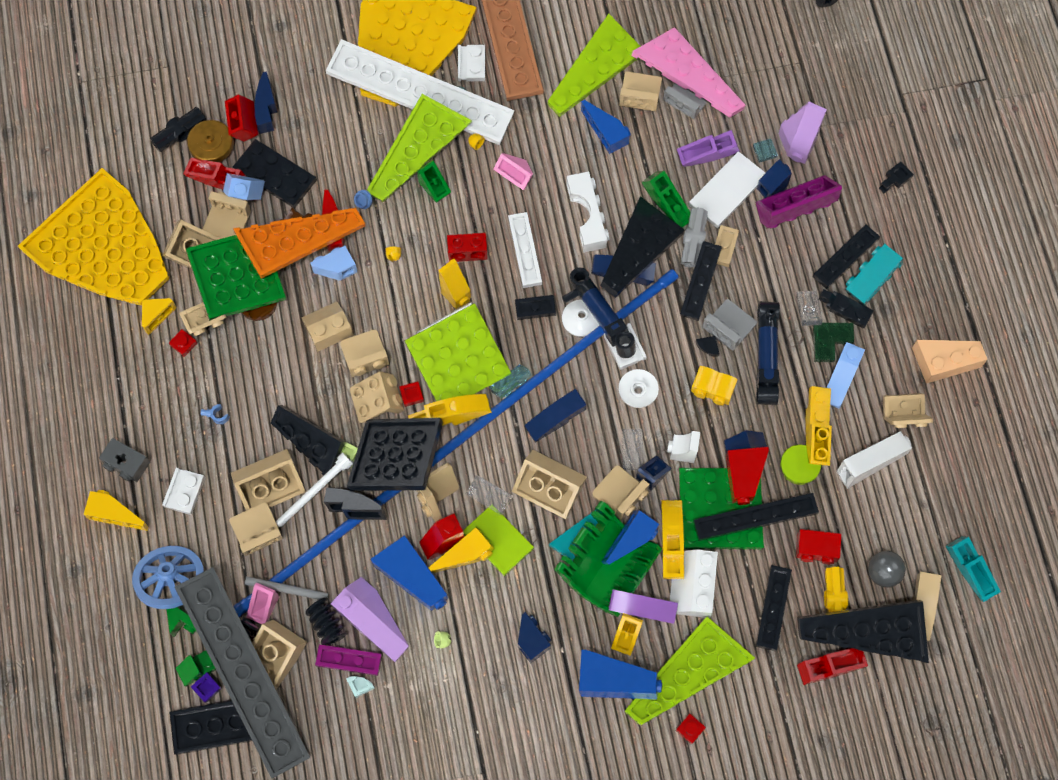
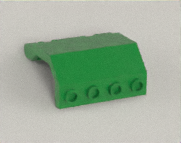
M600 501L595 507L596 511L591 513V516L598 524L595 527L592 523L585 522L584 527L581 528L573 540V545H570L568 548L575 555V558L572 561L569 557L563 556L561 558L562 562L559 561L554 570L582 598L602 611L618 617L620 615L619 612L609 610L612 590L634 594L662 548L658 544L648 541L613 563L603 564L601 562L623 529L624 524L615 516V511L609 505Z

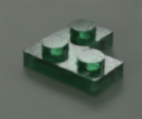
M813 323L814 362H835V344L854 343L853 323Z

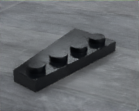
M278 405L271 424L287 440H290L296 446L295 448L300 453H303L309 459V462L314 467H317L324 476L336 465L335 462L338 460L337 457L340 455L345 441L287 407Z

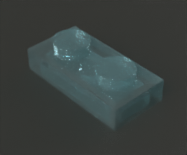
M521 364L517 365L510 371V374L494 383L489 389L500 399L508 396L514 388L525 383L527 378L532 375L528 368Z

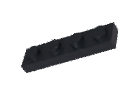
M865 224L813 274V278L824 288L828 289L880 239V236Z
M703 241L680 316L699 321L722 246Z
M774 565L770 567L755 647L777 651L792 569Z

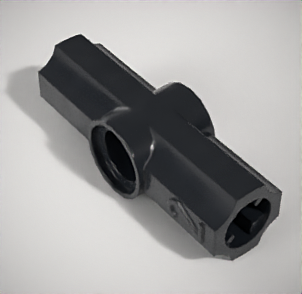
M195 107L180 118L174 117L170 119L166 124V128L152 136L150 140L155 148L162 152L176 141H185L190 130L196 124L206 121V118L201 110Z

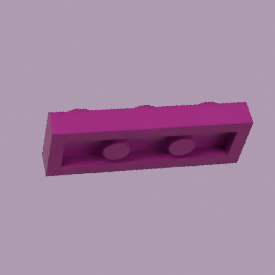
M319 644L315 666L378 676L382 654Z

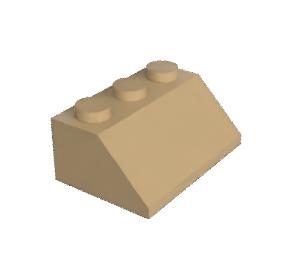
M288 449L231 473L233 483L246 511L264 502L270 508L306 492Z
M532 450L524 460L512 492L566 519L587 477Z

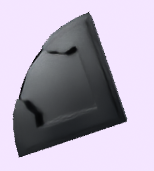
M715 336L696 339L697 347L704 353L713 357L719 356Z

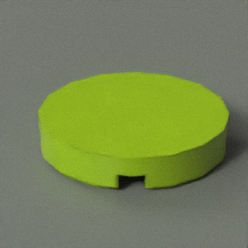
M806 445L790 447L785 451L780 462L783 476L786 480L797 485H805L814 481L821 470V465L809 464Z

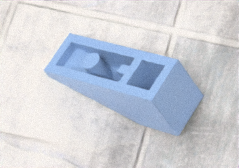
M846 342L826 387L831 388V406L840 409L865 349Z

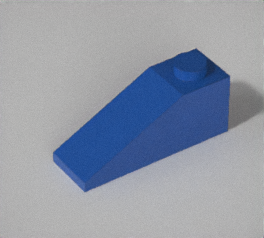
M581 101V112L609 154L629 144L631 134L627 126H623L620 120L588 101Z
M635 510L601 562L603 564H611L649 540H653L658 533L659 523L642 511Z

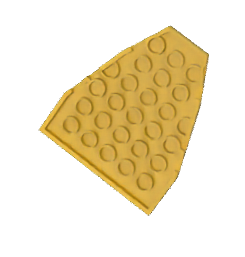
M362 0L358 46L432 76L441 67L444 59L447 56L450 57L458 44L461 45L465 40L477 12V7L456 0ZM360 88L361 96L395 107L399 105Z
M103 168L93 175L18 245V248L50 275L101 296L141 306L142 300L149 299L170 279L157 242L130 192Z

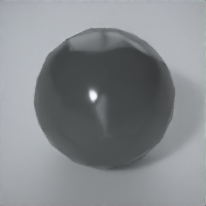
M881 551L871 558L868 572L875 584L891 588L903 580L906 567L905 562L897 553Z

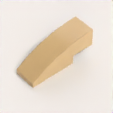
M920 572L916 578L915 595L912 601H923L927 641H930L936 615L941 575Z

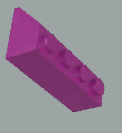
M823 175L756 201L760 223L767 228H775L785 221H793L798 216L811 214L818 208L828 207L831 203L838 201L842 185Z

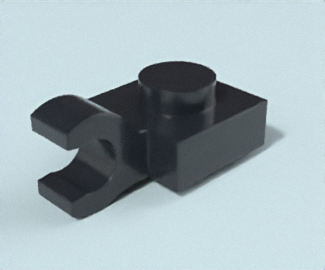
M900 161L887 171L886 176L888 178L881 183L882 186L879 189L884 194L893 185L899 189L912 179L914 174Z

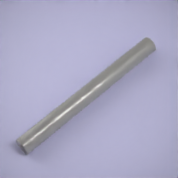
M247 576L244 584L254 586L255 583H259L278 592L318 600L325 597L328 598V593Z

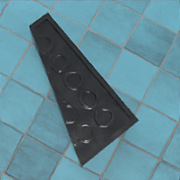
M640 196L600 286L616 298L683 235L685 230Z
M921 600L797 617L799 638L801 640L822 644L827 643L844 648H854L860 651L929 663L924 606Z

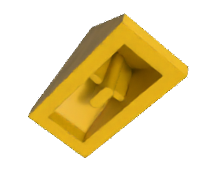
M172 299L142 300V327L148 335L177 308Z
M623 613L611 649L631 656L643 620Z

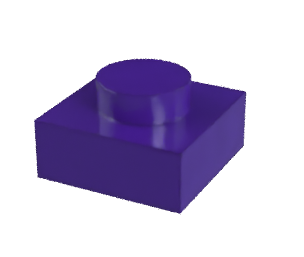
M207 672L191 686L204 703H207L222 689Z

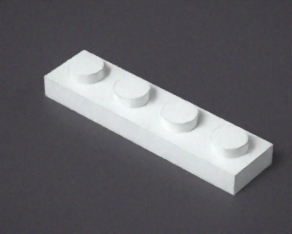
M524 212L508 215L523 288L542 285L528 214Z

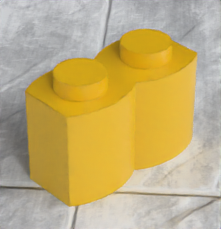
M700 366L691 392L701 399H705V397L710 398L717 405H729L738 379L711 368Z

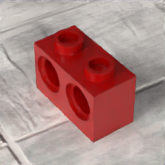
M486 233L447 235L449 262L453 258L457 262L488 260Z

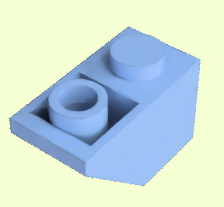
M346 246L337 247L331 253L325 256H318L310 262L314 274L340 281L357 273L356 264Z

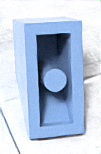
M227 173L223 192L229 197L244 200H261L265 181Z

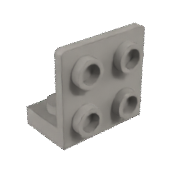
M726 299L713 315L709 313L706 316L702 327L734 351L757 325V321L732 301Z

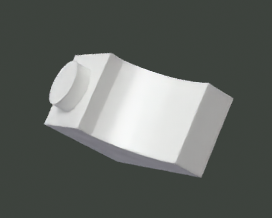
M692 431L686 435L674 434L673 441L669 440L667 452L671 453L670 460L694 463L698 452L700 432Z

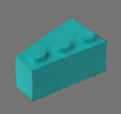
M885 243L882 247L878 246L871 255L873 257L869 262L865 261L858 270L861 272L856 277L852 276L846 283L848 286L846 292L863 305H866L881 289V286L892 277L893 272L903 265V258Z

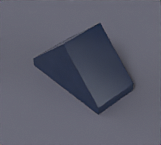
M746 430L724 440L726 452L728 450L767 447L763 432Z
M656 455L638 469L636 479L640 482L644 479L649 483L648 489L652 491L672 468Z

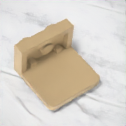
M211 191L209 200L212 207L202 230L221 239L236 235L233 228H245L251 210L248 202L244 199L229 197L223 192L216 193Z
M203 302L179 313L188 334L193 333L194 336L206 332L205 327L209 325L215 328L224 324L223 319L226 318L224 314L209 321Z
M371 330L340 342L351 377L361 376L372 370L381 369L389 365L388 356L377 330Z
M379 371L350 388L351 397L360 423H365L366 420L373 419L385 412L399 414L404 411L403 400L399 395L397 380L393 374Z
M925 394L883 395V419L889 422L890 425H895V428H906L907 424H915L916 427H926L927 423H933V418L925 414Z
M446 463L429 474L426 490H417L418 495L416 496L423 505L421 508L427 518L431 516L435 522L442 519L437 503L459 489L452 466Z
M615 466L593 490L592 495L599 502L603 501L615 511V515L620 520H623L626 515L629 517L636 509L635 505L639 500L642 502L648 496L649 483L644 479L639 483L623 468Z

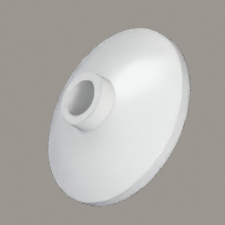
M575 300L569 303L563 311V326L574 336L585 337L600 326L582 300ZM583 313L585 317L580 318L578 314Z
M631 370L619 382L620 397L631 407H646L652 404L658 395L659 387L657 380L651 373L645 370ZM639 388L642 392L637 394L634 390Z

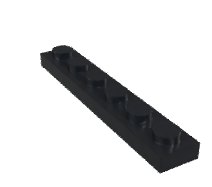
M809 493L695 519L693 523L698 541L816 515L819 513L814 493Z

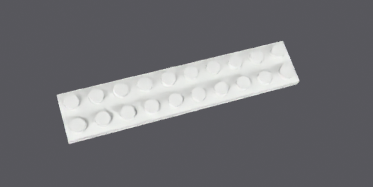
M342 39L326 69V74L412 110L421 94H424L472 120V123L463 131L471 134L477 133L483 136L485 140L497 145L501 144L514 115V110Z

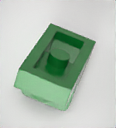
M177 607L166 609L169 633L173 637L177 635L183 625V628L191 634L197 632L188 614Z
M206 650L194 657L190 654L175 668L185 687L199 680L206 672L210 674L216 670Z

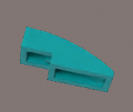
M961 536L945 546L959 571L982 602L1001 592L983 556L978 555L969 537Z

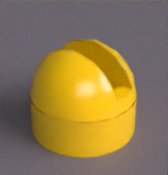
M477 133L471 134L468 138L469 145L475 150L481 148L485 141V138Z
M400 247L385 248L388 260L391 262L399 260L401 257Z

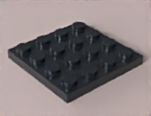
M441 418L366 420L347 483L349 491L426 490L443 425Z

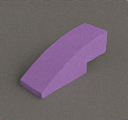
M732 130L715 137L709 135L677 149L683 167L715 161L736 154L738 151L740 152Z
M613 589L609 610L674 624L678 603Z

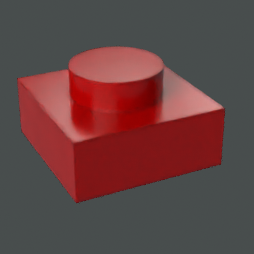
M181 329L168 344L185 357L198 343Z
M418 381L399 386L405 407L424 402Z
M689 714L675 731L692 745L706 727Z

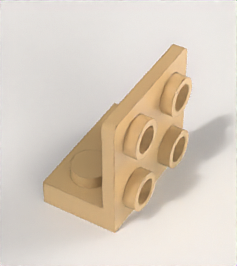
M625 72L619 106L656 111L662 77Z
M266 502L229 519L242 553L245 556L283 539Z

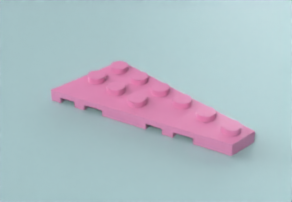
M675 27L632 52L631 56L636 59L639 57L650 68L655 67L661 71L663 76L685 90L687 88L695 93L696 97L709 101L712 107L730 118L744 110L746 106Z

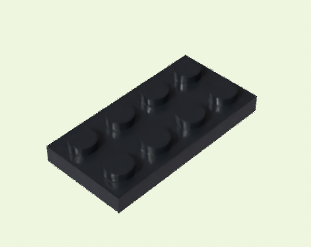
M257 139L251 143L232 167L241 170L247 177L264 180L263 189L294 209L317 181L316 176Z

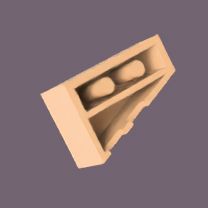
M917 340L912 347L926 384L981 368L988 360L980 341Z

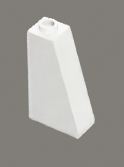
M900 431L843 460L836 473L848 489L907 455L912 449L911 442Z

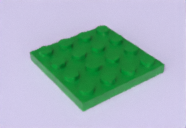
M236 235L186 248V253L209 321L224 314L227 317L286 300L277 271L261 279Z
M679 468V500H682L684 549L763 550V527L698 541L693 523L695 519L761 505V478L753 501L747 505H738V503H732L727 468Z

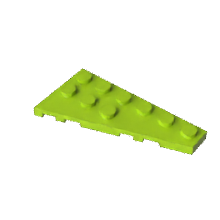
M608 14L555 89L547 105L561 117L635 62L637 59L631 56L632 52L641 46Z
M421 94L367 191L372 197L384 202L409 180L417 170L428 163L472 123V120Z
M706 617L657 673L658 680H662V692L658 693V699H634L624 712L641 726L753 661L755 657L711 619Z

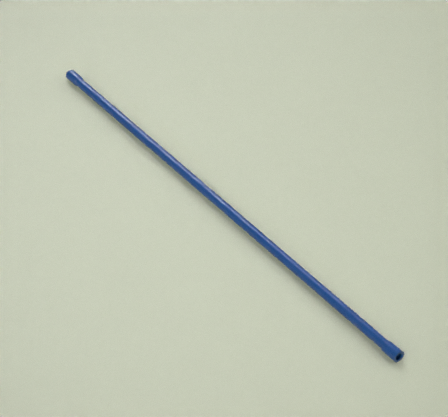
M673 269L669 270L657 282L615 314L619 319H625L662 289L679 278L678 274ZM598 326L491 409L492 413L481 416L435 452L432 467L603 336L605 332L601 326ZM384 491L373 501L382 506L401 491ZM347 519L268 581L283 583L363 520ZM252 593L233 606L238 617L248 611Z

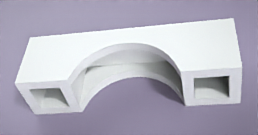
M589 172L567 176L566 186L570 201L583 205L590 215L588 221L580 227L579 231L583 252L606 248L609 233L603 227L605 218L603 212H599L600 199L599 195H595L594 189H596L594 178L590 177Z

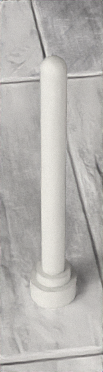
M342 452L337 457L336 465L276 521L278 527H282L341 470L349 469L353 465V462L346 454Z

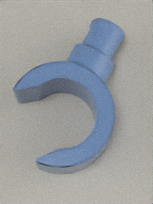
M221 404L213 406L212 409H201V416L211 417L216 424H224L230 418L228 414L222 418L215 417L216 412L222 409Z

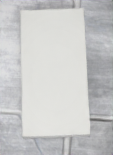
M738 151L689 202V206L692 208H703L708 211L707 220L716 228H719L757 188L759 179L765 172Z

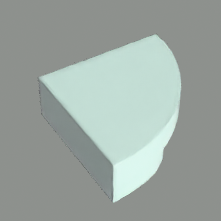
M351 676L346 678L355 698L375 689L373 684L363 677Z

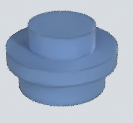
M360 190L354 196V203L361 209H367L372 205V196L367 190Z

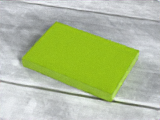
M492 504L463 530L464 536L469 534L474 528L480 530L495 548L491 551L493 554L488 558V561L503 576H506L534 550V547Z

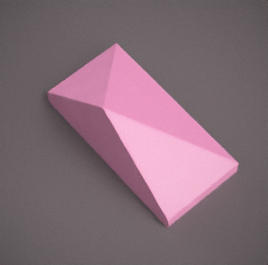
M505 153L500 155L493 169L522 190L526 189L533 175L527 160Z
M255 583L246 618L260 624L268 622L279 599L277 592L259 583Z

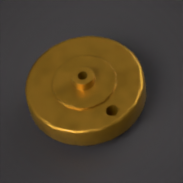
M206 120L196 124L190 130L187 137V146L193 158L221 162L232 152L234 139L232 136H229L228 126L217 120Z

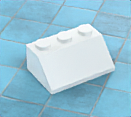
M705 550L684 551V579H672L670 601L678 603L676 614L703 618L711 617L718 552Z

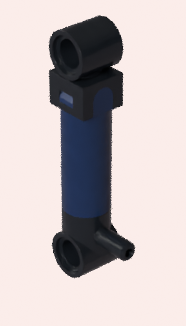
M575 268L570 273L573 291L562 296L563 301L567 303L580 296L605 332V336L611 346H616L617 354L622 358L632 357L636 352L633 334L629 332L622 318L619 319L591 280L589 272L585 268Z
M759 301L758 373L756 378V403L758 405H778L779 302Z

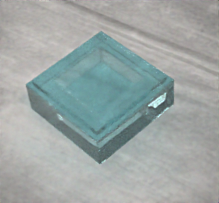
M772 139L753 144V149L759 163L777 158L778 154Z

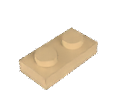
M720 225L715 243L722 246L717 262L718 265L729 267L739 230Z

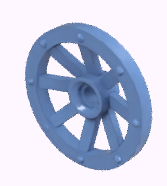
M161 547L149 552L138 562L132 575L133 588L140 601L147 606L156 609L176 608L183 605L174 588L177 581L183 583L189 580L179 573L196 571L197 576L204 572V568L200 558L193 551L185 547ZM176 556L171 562H166L165 557ZM184 558L192 563L177 566ZM159 559V566H149L151 563ZM143 573H154V575L141 582ZM158 581L152 596L144 592V589ZM164 586L169 587L172 598L159 599Z

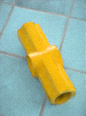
M826 568L825 609H827V613L844 611L848 607L844 568Z

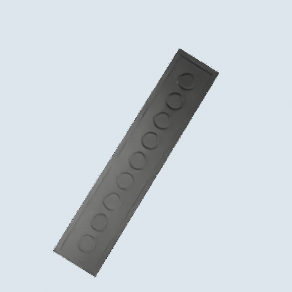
M212 567L175 586L174 588L271 779L309 759L310 756L214 568Z

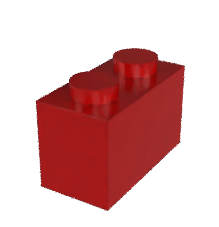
M239 94L226 100L225 109L229 136L243 142L258 136L254 101Z
M800 529L797 533L795 558H800L803 562L818 560L822 561V564L832 565L834 562L837 563L840 559V533Z

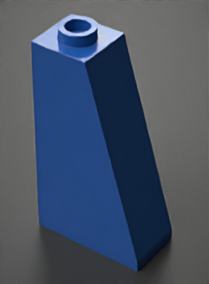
M405 535L370 559L376 569L432 611L435 608L439 610L446 605V600H448L447 593Z
M581 650L579 682L581 697L658 699V693L662 692V680H658L657 672L588 650Z

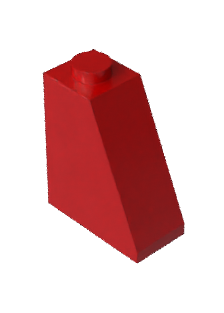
M769 447L727 451L725 457L732 503L747 505L753 501Z
M453 513L436 521L419 541L427 561L446 553L464 538L463 530L455 514Z

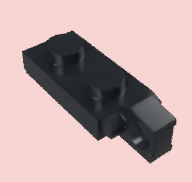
M823 289L818 299L827 304L826 307L830 309L831 313L861 328L866 327L874 310L835 291L832 293Z

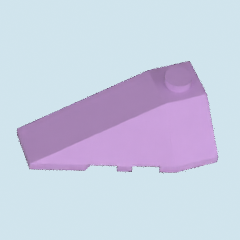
M808 102L796 114H792L788 120L785 119L782 122L778 134L787 156L793 161L806 163L815 145L827 109Z
M362 577L345 587L331 603L334 610L394 662L408 649L409 646L377 590Z

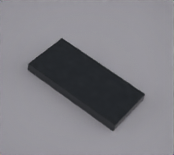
M232 701L169 712L174 755L252 741Z

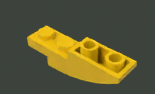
M815 386L809 388V401L805 417L806 448L809 464L830 466L832 426L829 425L831 388Z
M473 394L424 405V410L408 415V418H441L443 425L452 423L455 426L492 412L486 394Z
M661 500L663 579H684L682 500Z

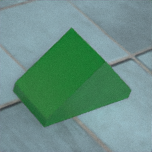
M434 160L417 170L419 184L434 202L437 203L451 193Z

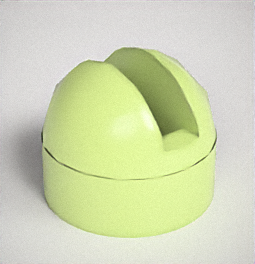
M437 631L434 636L435 647L446 648L450 646V634L444 631Z

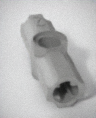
M692 208L690 212L688 227H686L683 237L684 248L681 257V264L685 267H695L702 243L705 241L706 231L704 230L708 211L703 208Z

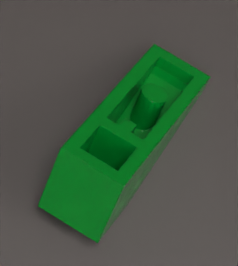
M657 171L641 182L651 199L667 217L682 228L688 224L690 210L665 171Z

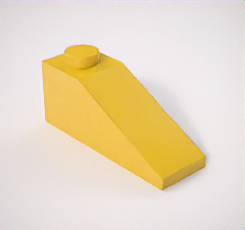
M453 258L439 269L438 272L441 294L455 309H458L470 302L471 291L457 261Z
M104 490L90 491L83 514L88 520L148 531L149 527L147 524L109 495V492Z
M474 528L434 562L429 569L433 573L477 563L481 560L485 561L493 554L491 551L495 548L479 529Z

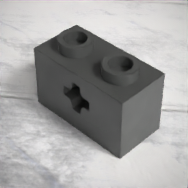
M114 438L110 440L99 456L103 463L102 467L110 472L114 470L119 472V476L128 482L130 480L138 482L150 464L146 456Z

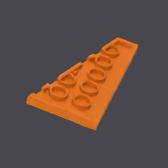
M356 208L333 211L331 214H315L307 218L297 217L273 221L266 225L258 226L256 224L248 228H233L262 279L365 227V222Z

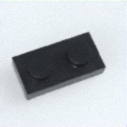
M554 295L515 299L517 320L556 316Z

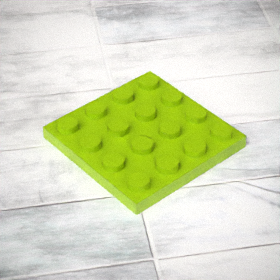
M475 303L404 340L435 401L457 396L473 395L512 374Z

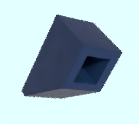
M779 159L759 179L757 190L764 198L787 190L792 175L789 166Z
M524 612L521 617L518 648L531 664L551 649V639L545 631L540 632L537 628L539 624L533 615L528 616Z

